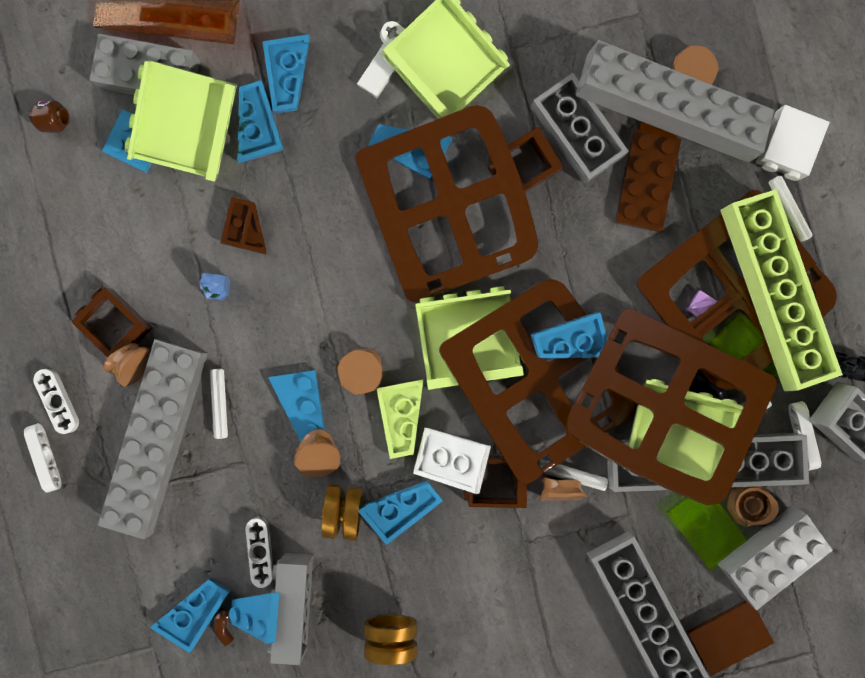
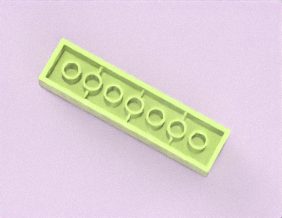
M777 189L734 202L721 209L720 211L783 390L797 391L843 375Z

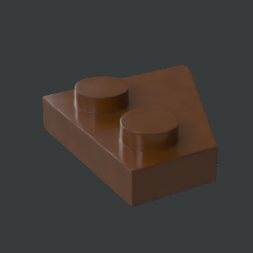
M231 197L220 243L266 255V246L255 203Z

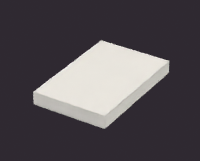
M424 428L413 474L479 494L491 446L431 428Z

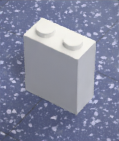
M782 106L775 112L765 151L762 155L758 156L756 163L762 165V168L766 171H778L785 174L787 179L793 181L809 176L830 122L793 107Z

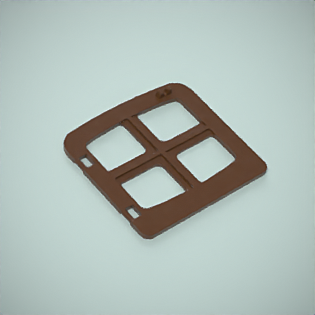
M479 105L467 107L357 152V166L403 292L409 301L417 302L422 298L434 296L522 264L533 258L536 254L538 238L520 176L493 113L486 107ZM470 128H476L496 168V175L465 188H458L452 178L440 142L442 139ZM421 148L431 170L438 195L433 200L401 211L391 183L388 162L395 157ZM498 194H504L514 223L517 242L514 246L487 256H481L466 217V208L469 205ZM445 216L449 220L463 263L458 267L436 275H429L426 273L408 234V229L437 217ZM510 253L512 261L498 265L496 257ZM440 278L442 286L430 290L427 283Z
M752 190L746 193L737 201H741L762 193L758 190ZM721 213L641 275L637 280V288L665 325L705 343L703 340L705 334L734 311L742 310L762 335L764 342L740 360L762 370L773 362L745 279L735 272L719 251V246L730 238ZM793 234L806 273L809 269H812L819 278L814 282L807 273L823 318L835 306L837 299L836 289ZM702 260L724 286L725 295L695 320L689 322L671 299L669 290L683 275ZM701 370L715 387L720 389L734 388Z
M552 279L538 283L444 341L439 347L442 359L515 478L522 484L533 482L554 466H557L586 447L573 438L568 430L567 419L572 405L559 385V378L585 360L591 359L592 363L595 364L598 358H554L551 361L539 358L536 355L533 341L520 321L523 315L546 301L551 302L566 322L586 316L566 286ZM499 330H503L526 365L528 374L525 378L496 395L492 392L473 354V348ZM616 365L615 371L621 374L618 366ZM608 389L607 392L611 398V405L590 419L593 425L605 433L627 420L634 409L633 401ZM535 392H541L545 396L566 431L564 437L539 453L533 452L507 416V411ZM608 415L612 422L601 428L598 421ZM548 455L551 462L540 468L537 461Z
M626 309L620 314L569 413L567 426L573 438L617 465L681 496L704 505H715L723 501L729 494L776 389L777 382L774 376L640 312ZM618 331L626 334L622 344L614 342ZM634 341L680 359V364L666 392L657 393L615 371V367L629 342ZM699 369L722 380L745 395L746 402L734 428H729L684 404V398ZM604 390H611L649 409L653 413V419L639 448L632 449L591 423V414ZM586 394L594 398L589 409L581 406ZM672 425H682L723 446V453L710 480L704 481L687 475L657 460V454Z

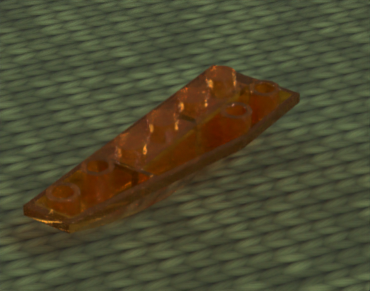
M115 0L96 3L93 26L101 29L234 44L240 0Z

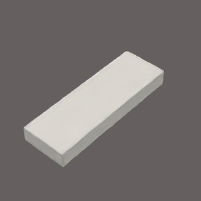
M394 29L388 36L389 39H391L392 37L396 38V31ZM385 44L382 45L357 83L360 88L375 98L379 97L395 73V70L380 54L386 47Z

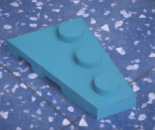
M310 35L262 41L274 114L298 110Z
M260 80L239 87V153H237V162L240 164L284 150L263 81Z
M379 124L368 146L409 130ZM453 137L441 140L440 144L444 154ZM421 148L391 159L428 180L432 178L427 159Z
M595 312L531 334L536 355L539 358H598L608 339L600 312Z
M316 370L268 377L300 441L310 431L317 429L325 431Z
M427 480L360 505L359 513L387 545L443 500Z
M209 578L150 628L188 653H191L229 594L230 589L213 578Z
M279 592L233 599L229 611L230 624L266 644L275 643Z

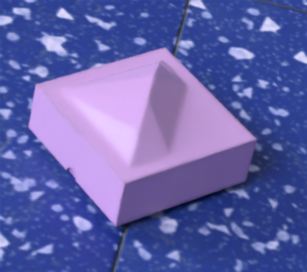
M698 290L685 311L697 318L717 301L701 290Z

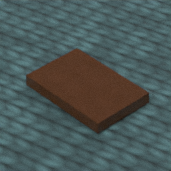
M743 601L686 631L710 676L774 644L758 611L747 601Z

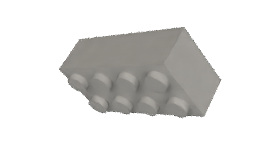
M98 33L89 81L102 90L134 95L136 89H140L141 80L138 79V71L140 65H144L145 61L151 60L198 73L200 59L191 50Z
M571 73L534 99L530 109L585 185L622 159L629 151L596 104L575 96L579 80L574 73Z
M791 505L777 516L774 521H771L720 561L718 566L742 598L757 611L833 550L809 516Z
M285 553L278 560L277 565L273 566L272 580H276V587L271 593L279 592L276 642L269 643L267 646V654L271 655L270 663L301 665L307 651L313 554Z

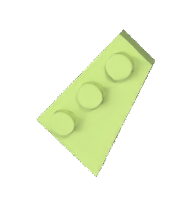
M423 379L377 388L390 459L414 454Z

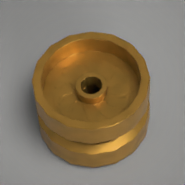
M329 484L322 510V538L335 539L339 534L340 525L342 524L344 540L357 541L361 521L359 506L362 505L363 487L351 486L347 490L345 501H343L344 491L342 486Z
M387 614L370 617L365 620L364 636L369 640L364 645V658L368 662L380 665H398L411 662L417 658V642L413 639L417 636V620L406 615Z

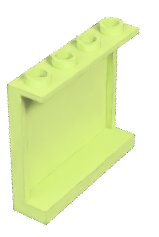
M435 0L380 53L437 119L462 110L504 69L510 66L507 61V55L501 49L497 50L491 43V36L485 30H480L476 25L475 17L469 11L465 12L460 6V0Z
M151 60L145 61L144 65H140L138 71V79L141 80L140 89H136L133 103L137 104L135 114H131L129 128H132L131 138L128 137L125 143V152H128L127 159L132 160L136 158L206 176V180L215 182L219 174L237 84Z
M504 286L490 288L491 293L481 294V290L467 292L465 297H458L457 293L443 295L444 300L434 301V297L422 298L420 303L415 304L428 390L458 385L439 353L440 345L511 301V290H505ZM499 330L474 346L473 354L486 381L524 375L519 354L505 331Z
M657 379L647 380L643 385L657 393H664L668 388V385ZM688 390L684 398V404L688 408L729 428H734L743 409V406L737 405V402L734 400L715 399L711 394L704 392L697 394ZM639 404L628 445L632 449L639 448L653 419V413ZM674 424L670 427L657 454V460L687 475L708 481L712 477L724 448L722 445L682 425Z

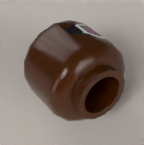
M57 101L36 102L29 114L30 121L34 124L35 128L43 133L61 132L69 123L68 110Z

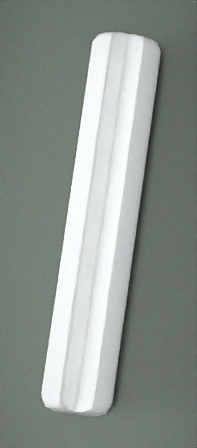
M777 176L771 179L769 185L772 190L777 189L786 217L800 242L808 240L812 237V232L783 177Z
M212 369L210 370L213 433L215 439H224L228 436L224 370Z
M543 459L541 460L539 467L542 468L551 461ZM561 464L554 466L544 473L565 480L581 481L582 485L605 491L608 486V479Z

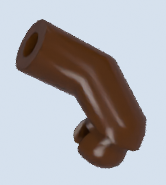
M222 609L219 613L217 612L213 617V632L224 646H227L234 640V637L226 628V622L230 620L229 612L226 609Z

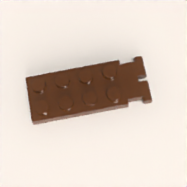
M640 121L638 130H634L632 134L614 223L655 232L663 231L681 139L677 138V135Z

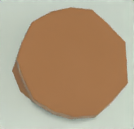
M688 46L675 57L673 62V70L711 85L719 70L714 54L707 47Z
M130 343L112 353L105 360L103 369L107 373L114 374L118 383L123 387L132 385L143 378L151 348Z
M355 349L347 353L337 366L341 386L355 395L375 391L382 379L381 358L375 350Z
M322 429L310 431L303 438L299 447L296 448L294 464L304 476L322 478L338 469L340 452L337 446L334 445L331 435Z
M540 477V480L543 482L540 501H577L587 497V494L581 489V481L553 480Z
M764 486L735 487L730 490L727 509L733 519L740 525L752 527L774 521L779 513L777 501Z

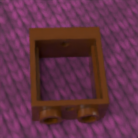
M539 127L534 128L507 145L511 153L530 141L548 169L523 185L525 193L556 175L563 168L562 163ZM489 156L487 167L491 175L495 176L496 168L491 156Z
M105 287L97 290L91 297L93 300L87 306L85 305L78 309L75 313L76 317L71 321L107 357L130 343L138 344L153 329L113 289ZM107 300L113 303L134 324L113 348L85 323Z
M488 456L487 464H507L503 457ZM516 478L515 498L474 497L475 493L463 490V500H468L469 507L527 508V484L520 483Z

